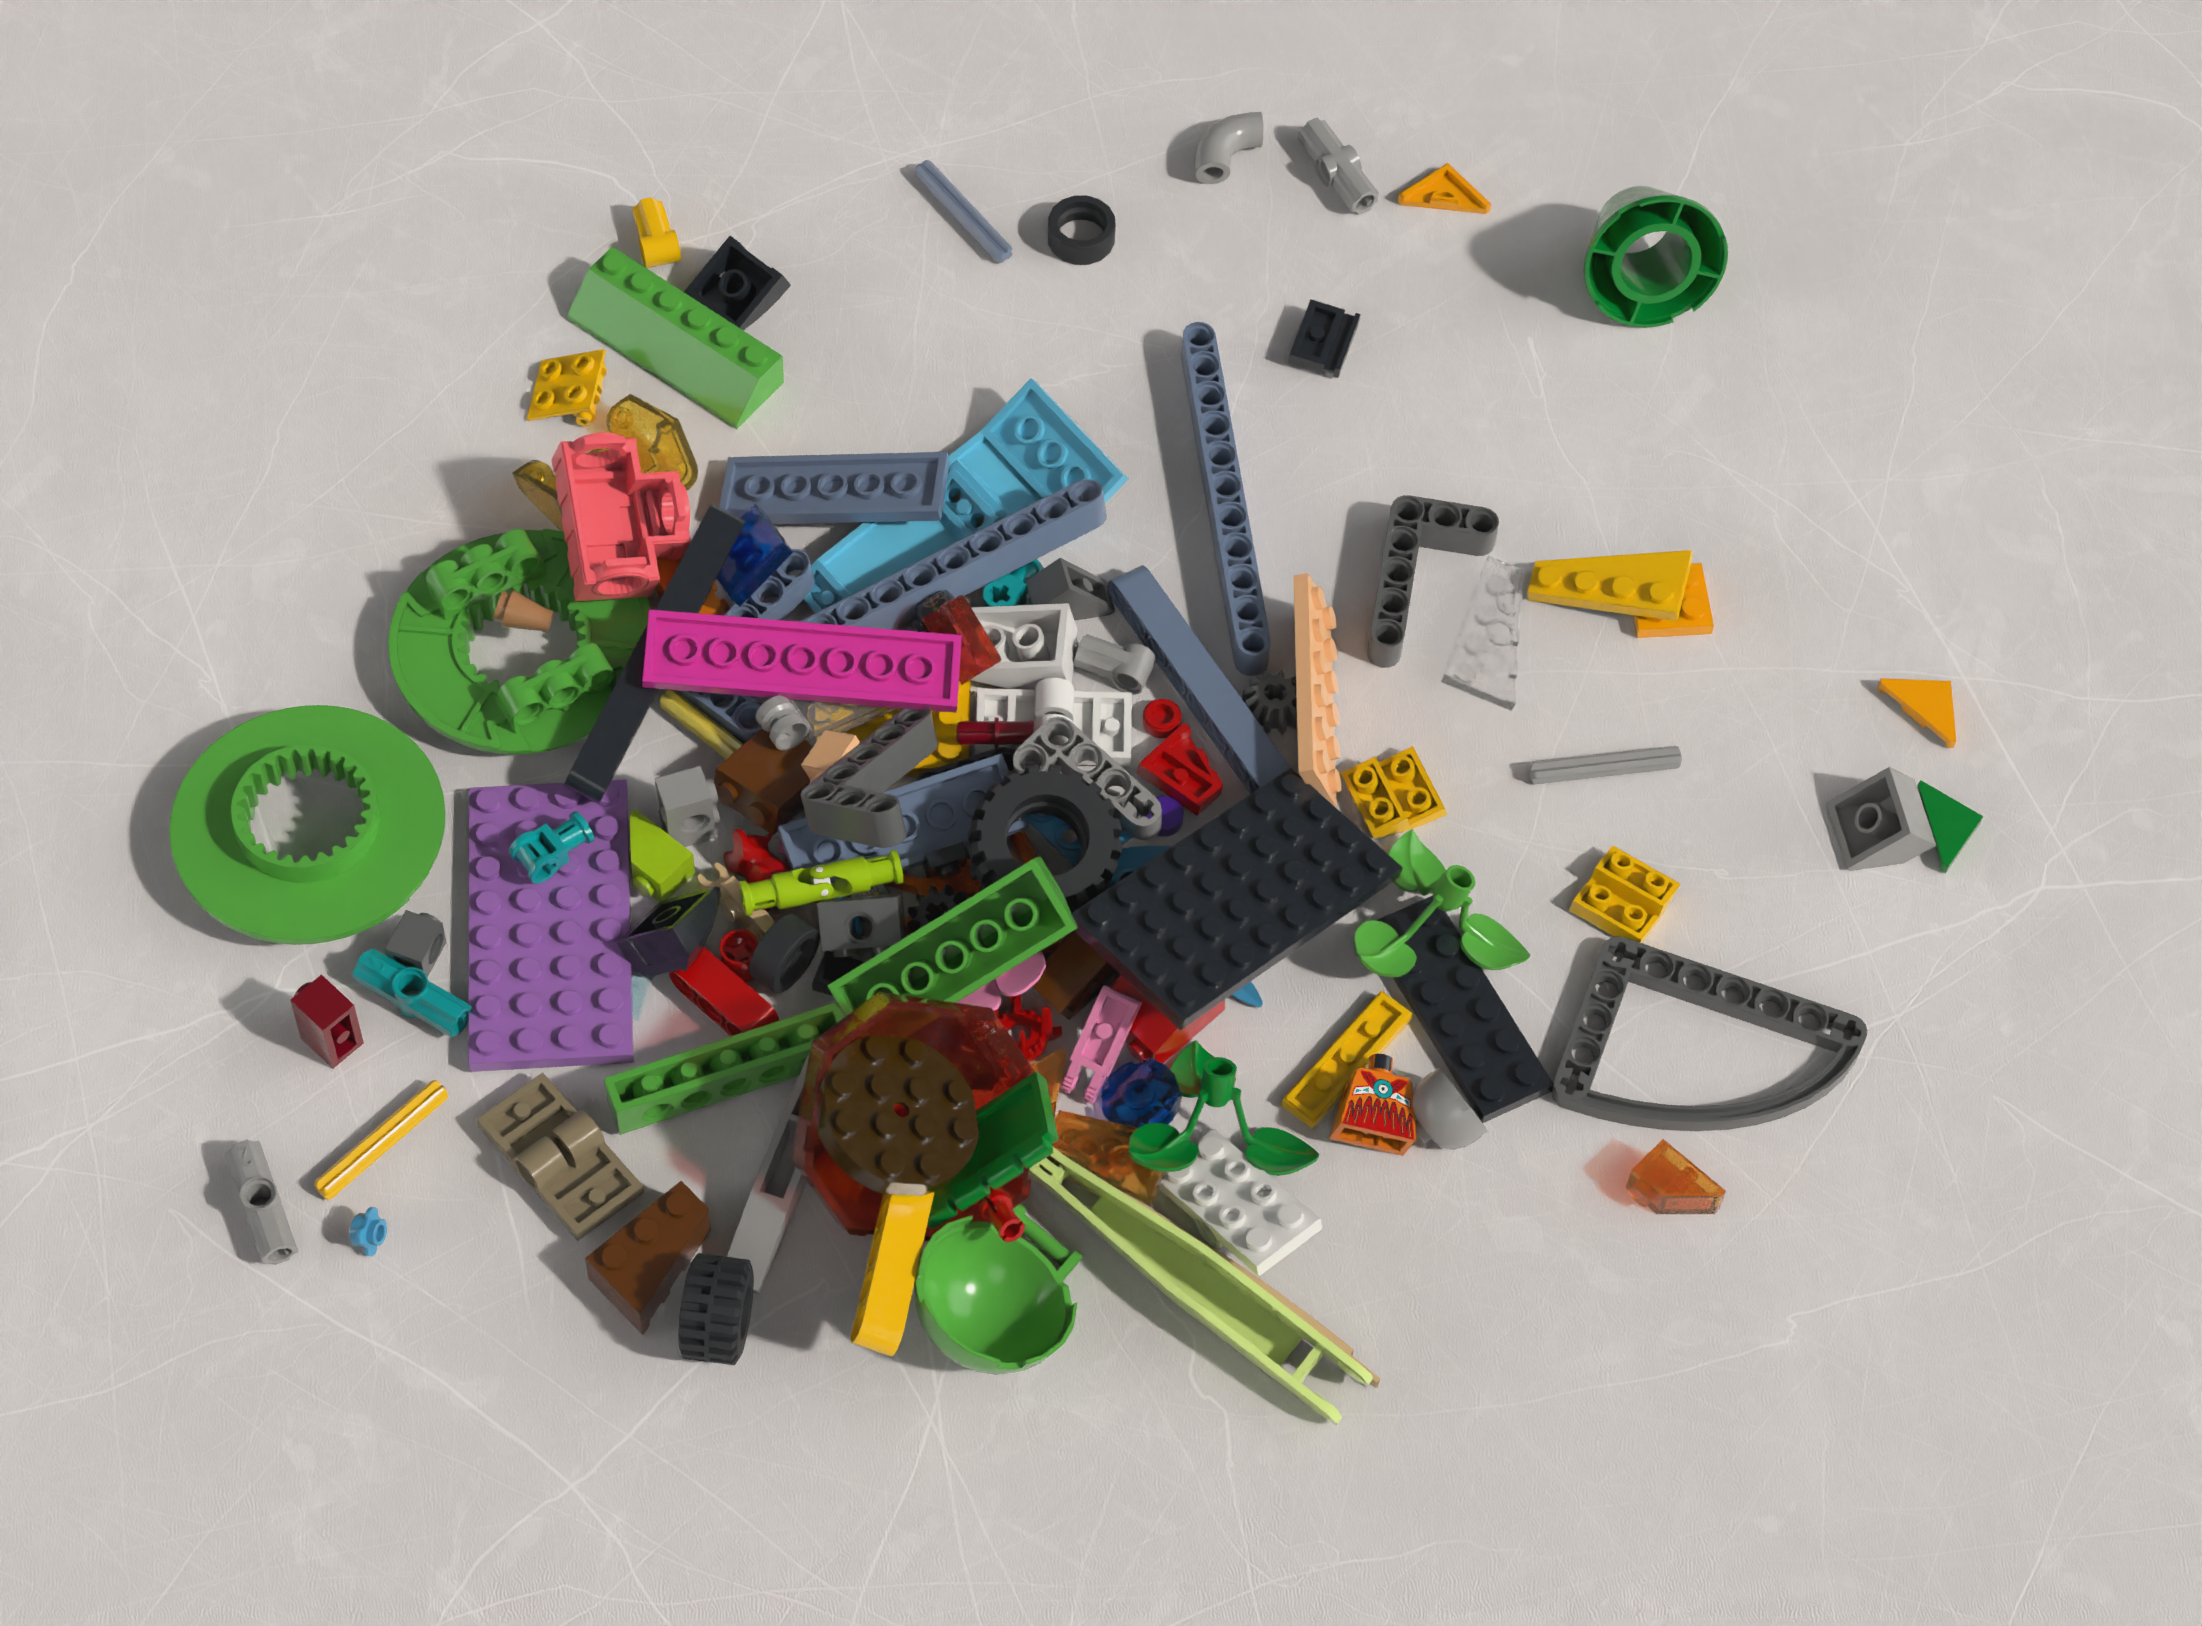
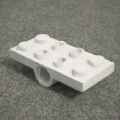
M1061 678L1043 679L1036 684L1035 690L977 688L976 721H994V717H998L999 721L1034 720L1035 732L1050 718L1064 717L1075 724L1120 766H1131L1132 692L1074 691L1073 684ZM1058 735L1051 738L1049 742L1054 745H1063L1068 741V738ZM976 744L975 755L995 749L994 744ZM999 745V747L1006 746L1017 750L1020 745ZM1087 760L1082 761L1078 765H1096V763ZM1027 762L1028 764H1038L1036 762Z
M1215 1129L1194 1143L1199 1148V1154L1192 1165L1180 1171H1155L1151 1174L1154 1185L1193 1219L1198 1233L1206 1243L1217 1250L1225 1246L1258 1276L1262 1275L1322 1229L1321 1219L1264 1170L1253 1167L1246 1159L1245 1154Z

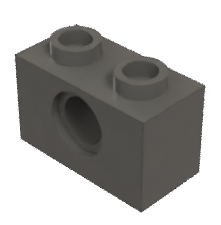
M902 893L831 898L817 903L822 951L833 950V957L857 955V948L873 947V954H879L907 937ZM856 916H865L870 920L872 932L869 936H861L854 930L853 921Z

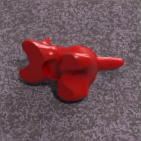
M742 829L733 830V851H727L723 854L725 865L730 872L742 876L746 879L747 883L771 879L772 874L792 870L787 863L769 851L768 843L773 837L771 833H768L766 836L747 835ZM772 907L765 908L764 910L768 913Z

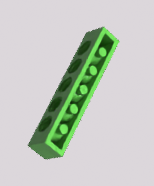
M835 1002L604 1078L607 1102L618 1132L622 1135L797 1077L801 1073L810 1050L836 1057L841 1050L852 1043L851 1034L839 1004Z

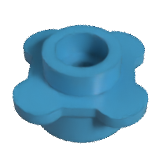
M369 1207L366 1213H358L354 1217L350 1226V1241L354 1246L364 1247L366 1256H373L377 1251V1246L381 1245L386 1238L385 1219H380L376 1207Z

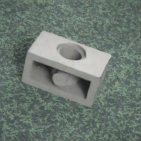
M701 766L655 778L658 814L663 831L684 847L716 839L714 823L720 822L719 812L715 803L718 802V795L713 779L705 780Z

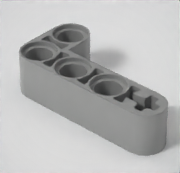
M1064 717L1050 718L1015 751L1013 768L1019 774L1024 773L1025 770L1022 769L1024 764L1036 762L1041 765L1040 771H1047L1049 764L1059 765L1063 774L1070 776L1072 770L1084 774L1081 781L1087 786L1094 781L1102 788L1100 793L1101 799L1110 798L1115 807L1113 818L1120 819L1121 826L1136 839H1152L1161 830L1162 809L1158 799L1070 720ZM1058 735L1068 738V741L1063 745H1054L1049 742L1051 738ZM1088 760L1096 763V767L1089 771L1081 770L1077 767L1082 761ZM1112 786H1120L1125 790L1120 796H1110L1105 791ZM1137 813L1143 816L1139 820L1137 819ZM1148 814H1150V815H1151V818L1148 819V818L1145 817V816H1147Z

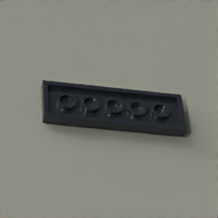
M1433 896L1376 921L1390 925L1400 937L1433 901ZM1437 907L1410 939L1405 942L1416 954L1415 965L1407 974L1394 977L1393 979L1482 1123H1485L1551 1093L1554 1083L1482 968L1471 961L1462 950L1460 945V938L1462 936L1446 911Z

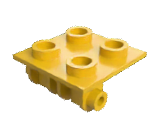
M601 349L541 360L527 420L532 421L573 414L577 424L589 426L596 419L595 404L600 402V394L603 390V377L607 373L604 363L606 350Z

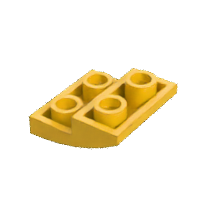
M1413 746L1381 762H1378L1375 756L1341 772V776L1373 839L1401 833L1447 815L1446 809Z
M1612 845L1594 868L1590 880L1573 900L1569 911L1614 937H1625L1643 943L1665 912L1681 884Z

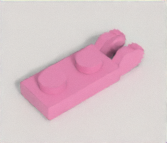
M1103 985L1070 1057L1072 1062L1061 1086L1063 1091L1069 1094L1072 1093L1079 1082L1083 1067H1086L1095 1072L1085 1090L1084 1101L1092 1105L1094 1104L1103 1088L1106 1077L1111 1074L1142 1005L1141 1001L1107 985Z

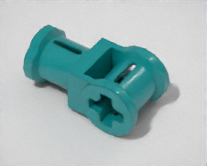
M1035 559L987 584L983 590L984 607L1024 605L1026 603V594L1029 592L1026 580L1044 569L1040 561Z
M574 811L569 814V820L553 830L546 823L535 831H528L520 835L511 844L509 855L513 860L520 861L528 870V877L532 883L540 884L549 880L559 868L569 863L568 852L584 842L590 844L594 841V835L583 816L579 812Z

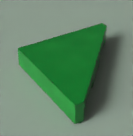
M1920 780L1917 788L1936 843L1935 848L1941 864L1940 870L1946 873L1981 824L1983 816Z

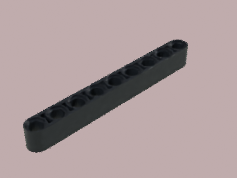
M711 504L655 610L699 613L746 521ZM647 626L563 785L598 804L602 800L659 690L642 687Z

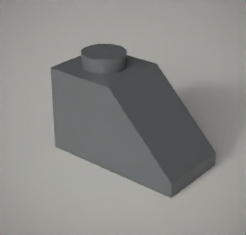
M1058 558L1026 580L1030 594V605L1069 603L1074 621L1108 616L1116 612L1106 580L1062 558Z

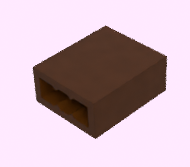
M761 729L716 767L714 784L718 800L722 804L731 807L749 819L753 824L774 835L778 832V826L787 824L804 809L801 791L810 784V778L801 764L814 745L804 739L792 749L779 750L769 737L770 732Z

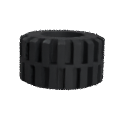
M702 1253L696 1254L687 1272L679 1316L678 1344L683 1359L735 1365L744 1350L752 1309L754 1274L750 1260Z

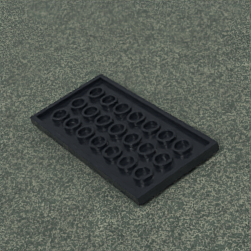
M1289 768L1072 912L1071 915L1078 927L1074 931L1179 1030H1182L1397 880L1401 875L1403 867L1310 784H1305L1297 772Z

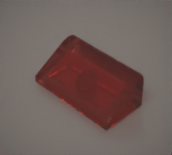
M963 595L948 601L922 618L930 633L962 635L959 670L961 685L1001 662V656Z

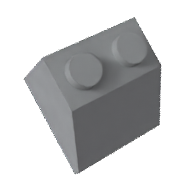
M1891 767L1882 770L1826 802L1846 868L1850 871L1903 864L1936 846L1915 779Z

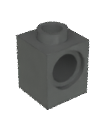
M405 910L385 947L386 956L406 968L415 967L421 969L428 978L447 943L443 923L428 913L417 914Z

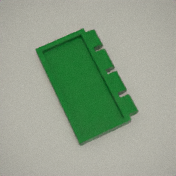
M1037 1071L976 1110L979 1129L976 1148L964 1168L947 1185L934 1192L927 1223L929 1228L934 1230L958 1214L957 1207L964 1211L989 1195L991 1192L990 1186L996 1190L1023 1173V1165L1026 1168H1031L1053 1153L1052 1144L1059 1139L1047 1080Z

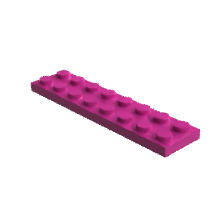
M649 609L642 687L767 698L780 695L792 700L923 710L929 707L931 711L956 713L962 635Z

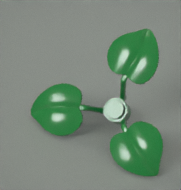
M1197 1040L1193 1041L1177 1056L1168 1074V1081L1173 1082L1174 1092L1187 1098L1198 1097L1185 1130L1179 1133L1176 1128L1168 1124H1145L1132 1133L1128 1155L1132 1160L1148 1169L1161 1172L1183 1170L1192 1165L1199 1154L1198 1146L1187 1139L1192 1135L1204 1103L1211 1107H1223L1228 1101L1233 1100L1243 1141L1249 1145L1245 1150V1156L1253 1167L1264 1170L1269 1175H1288L1315 1163L1319 1158V1153L1296 1136L1277 1128L1262 1127L1257 1129L1254 1136L1249 1133L1240 1100L1241 1090L1234 1087L1236 1082V1065L1229 1059L1214 1057Z

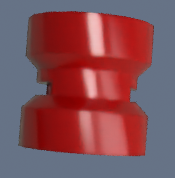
M737 929L724 935L720 941L721 962L746 983L753 980L749 973V965L755 948L759 944L758 938L752 932Z

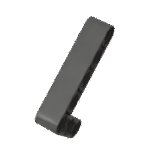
M1403 495L1393 501L1367 649V656L1371 663L1381 668H1389L1395 666L1401 658L1419 547L1473 556L1487 555L1494 549L1499 527V518L1494 511L1480 506L1411 495Z
M929 707L923 710L902 709L801 791L803 808L811 833L878 848L893 847L906 839L907 833L899 799L894 795L884 792L938 747L932 713Z

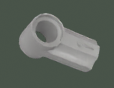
M1086 634L1078 645L1074 666L1109 678L1120 691L1132 692V695L1142 692L1157 658L1153 651L1141 644L1130 643L1126 647H1122Z

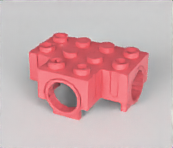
M603 432L588 434L577 438L573 442L561 441L551 461L553 472L556 473L557 480L555 485L559 507L562 509L561 520L565 543L568 545L567 556L571 578L574 581L573 592L575 601L650 597L660 581L657 559H681L691 542L689 533V498L685 486L680 482L679 471L641 473L636 439L625 438L624 435L619 436L614 433ZM609 448V450H605L602 452L585 453L590 450Z

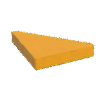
M1448 163L1399 193L1397 202L1403 206L1487 214L1491 208V203Z
M1880 678L1878 690L1881 693H1887L1901 704L1902 710L1923 728L1927 726L1945 741L1947 748H1954L1956 731L1951 681Z

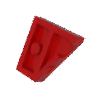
M1183 723L1138 764L1137 774L1169 797L1176 799L1182 806L1198 816L1221 795L1223 783L1216 771L1210 768L1208 758L1203 749L1197 750L1191 740L1190 727Z

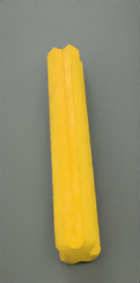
M437 1080L430 1081L318 1177L314 1182L317 1192L327 1200L337 1195L446 1101L448 1094L445 1087Z

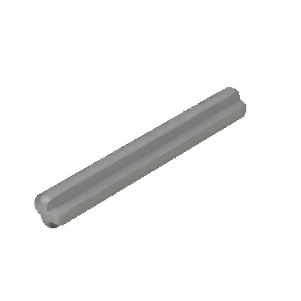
M1667 746L1533 761L1530 764L1529 773L1532 783L1543 784L1677 769L1681 765L1682 756L1678 746Z

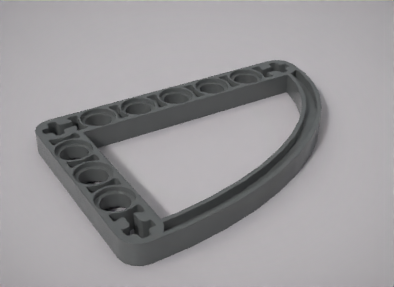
M1612 937L1605 941L1601 948L1558 1067L1551 1094L1557 1105L1564 1109L1630 1126L1675 1131H1714L1755 1126L1784 1118L1805 1109L1832 1091L1843 1081L1856 1063L1866 1040L1868 1030L1863 1020L1853 1014L1625 937ZM1616 951L1623 953V958L1620 962L1613 960ZM1636 957L1641 958L1638 969L1633 968ZM1652 962L1660 963L1666 968L1667 974L1662 977H1653L1646 971L1645 966ZM1689 975L1698 976L1704 981L1705 987L1700 990H1692L1684 984L1683 979ZM1600 982H1609L1616 987L1617 994L1611 997L1602 996L1597 992L1595 986ZM1628 982L1837 1053L1822 1070L1798 1086L1776 1095L1748 1102L1709 1106L1666 1105L1636 1101L1590 1090ZM1727 988H1734L1742 994L1743 1000L1739 1003H1730L1723 998L1722 991ZM1765 1001H1773L1780 1006L1782 1013L1777 1016H1768L1761 1010L1760 1004ZM1803 1014H1811L1819 1020L1820 1026L1816 1029H1807L1800 1024L1798 1017ZM1588 1015H1598L1602 1017L1606 1025L1602 1029L1594 1030L1587 1027L1583 1019ZM1828 1022L1833 1023L1830 1034L1825 1033ZM1845 1029L1853 1031L1851 1040L1843 1038ZM1580 1047L1586 1048L1591 1051L1594 1059L1588 1063H1580L1573 1058L1572 1051ZM1573 1073L1579 1075L1576 1090L1573 1092V1095L1565 1093V1090Z

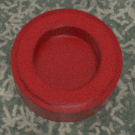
M1155 699L1149 702L1143 711L1142 723L1145 731L1156 738H1167L1181 725V710L1176 703L1168 699Z

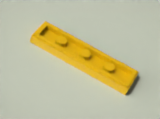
M1380 991L1285 1095L1281 1106L1314 1129L1341 1099L1344 1086L1355 1069L1360 1067L1368 1069L1369 1057L1372 1054H1381L1412 1020L1413 1013L1386 993Z

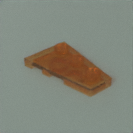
M1059 1110L1055 1118L1059 1140L1054 1142L1052 1146L1067 1158L1108 1184L1151 1207L1166 1172L1143 1167L1128 1155L1130 1137L1138 1128Z

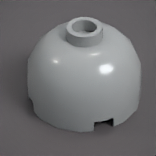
M1439 1067L1426 1075L1416 1085L1413 1092L1415 1126L1417 1134L1424 1143L1432 1139L1441 1148L1455 1150L1474 1143L1488 1131Z

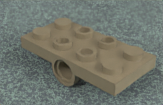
M543 1072L477 1118L478 1127L577 1241L644 1193L643 1185L605 1143L604 1136L594 1120L585 1111H577Z

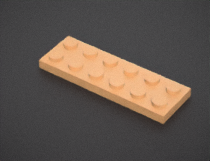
M1304 573L1293 576L1298 772L1305 784H1310L1337 808L1336 793L1341 792V779L1338 770L1335 768V759L1340 758V746L1337 737L1334 736V726L1339 725V713L1336 704L1333 703V694L1338 693V681L1335 672L1332 670V661L1337 660V649L1333 638H1331V629L1336 628V617L1331 606L1327 607L1325 604L1322 588L1320 586L1316 587L1310 575Z

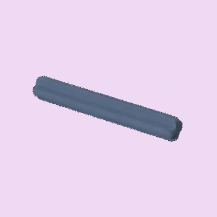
M925 160L916 166V177L996 262L1002 263L1011 257L1012 246L930 160Z

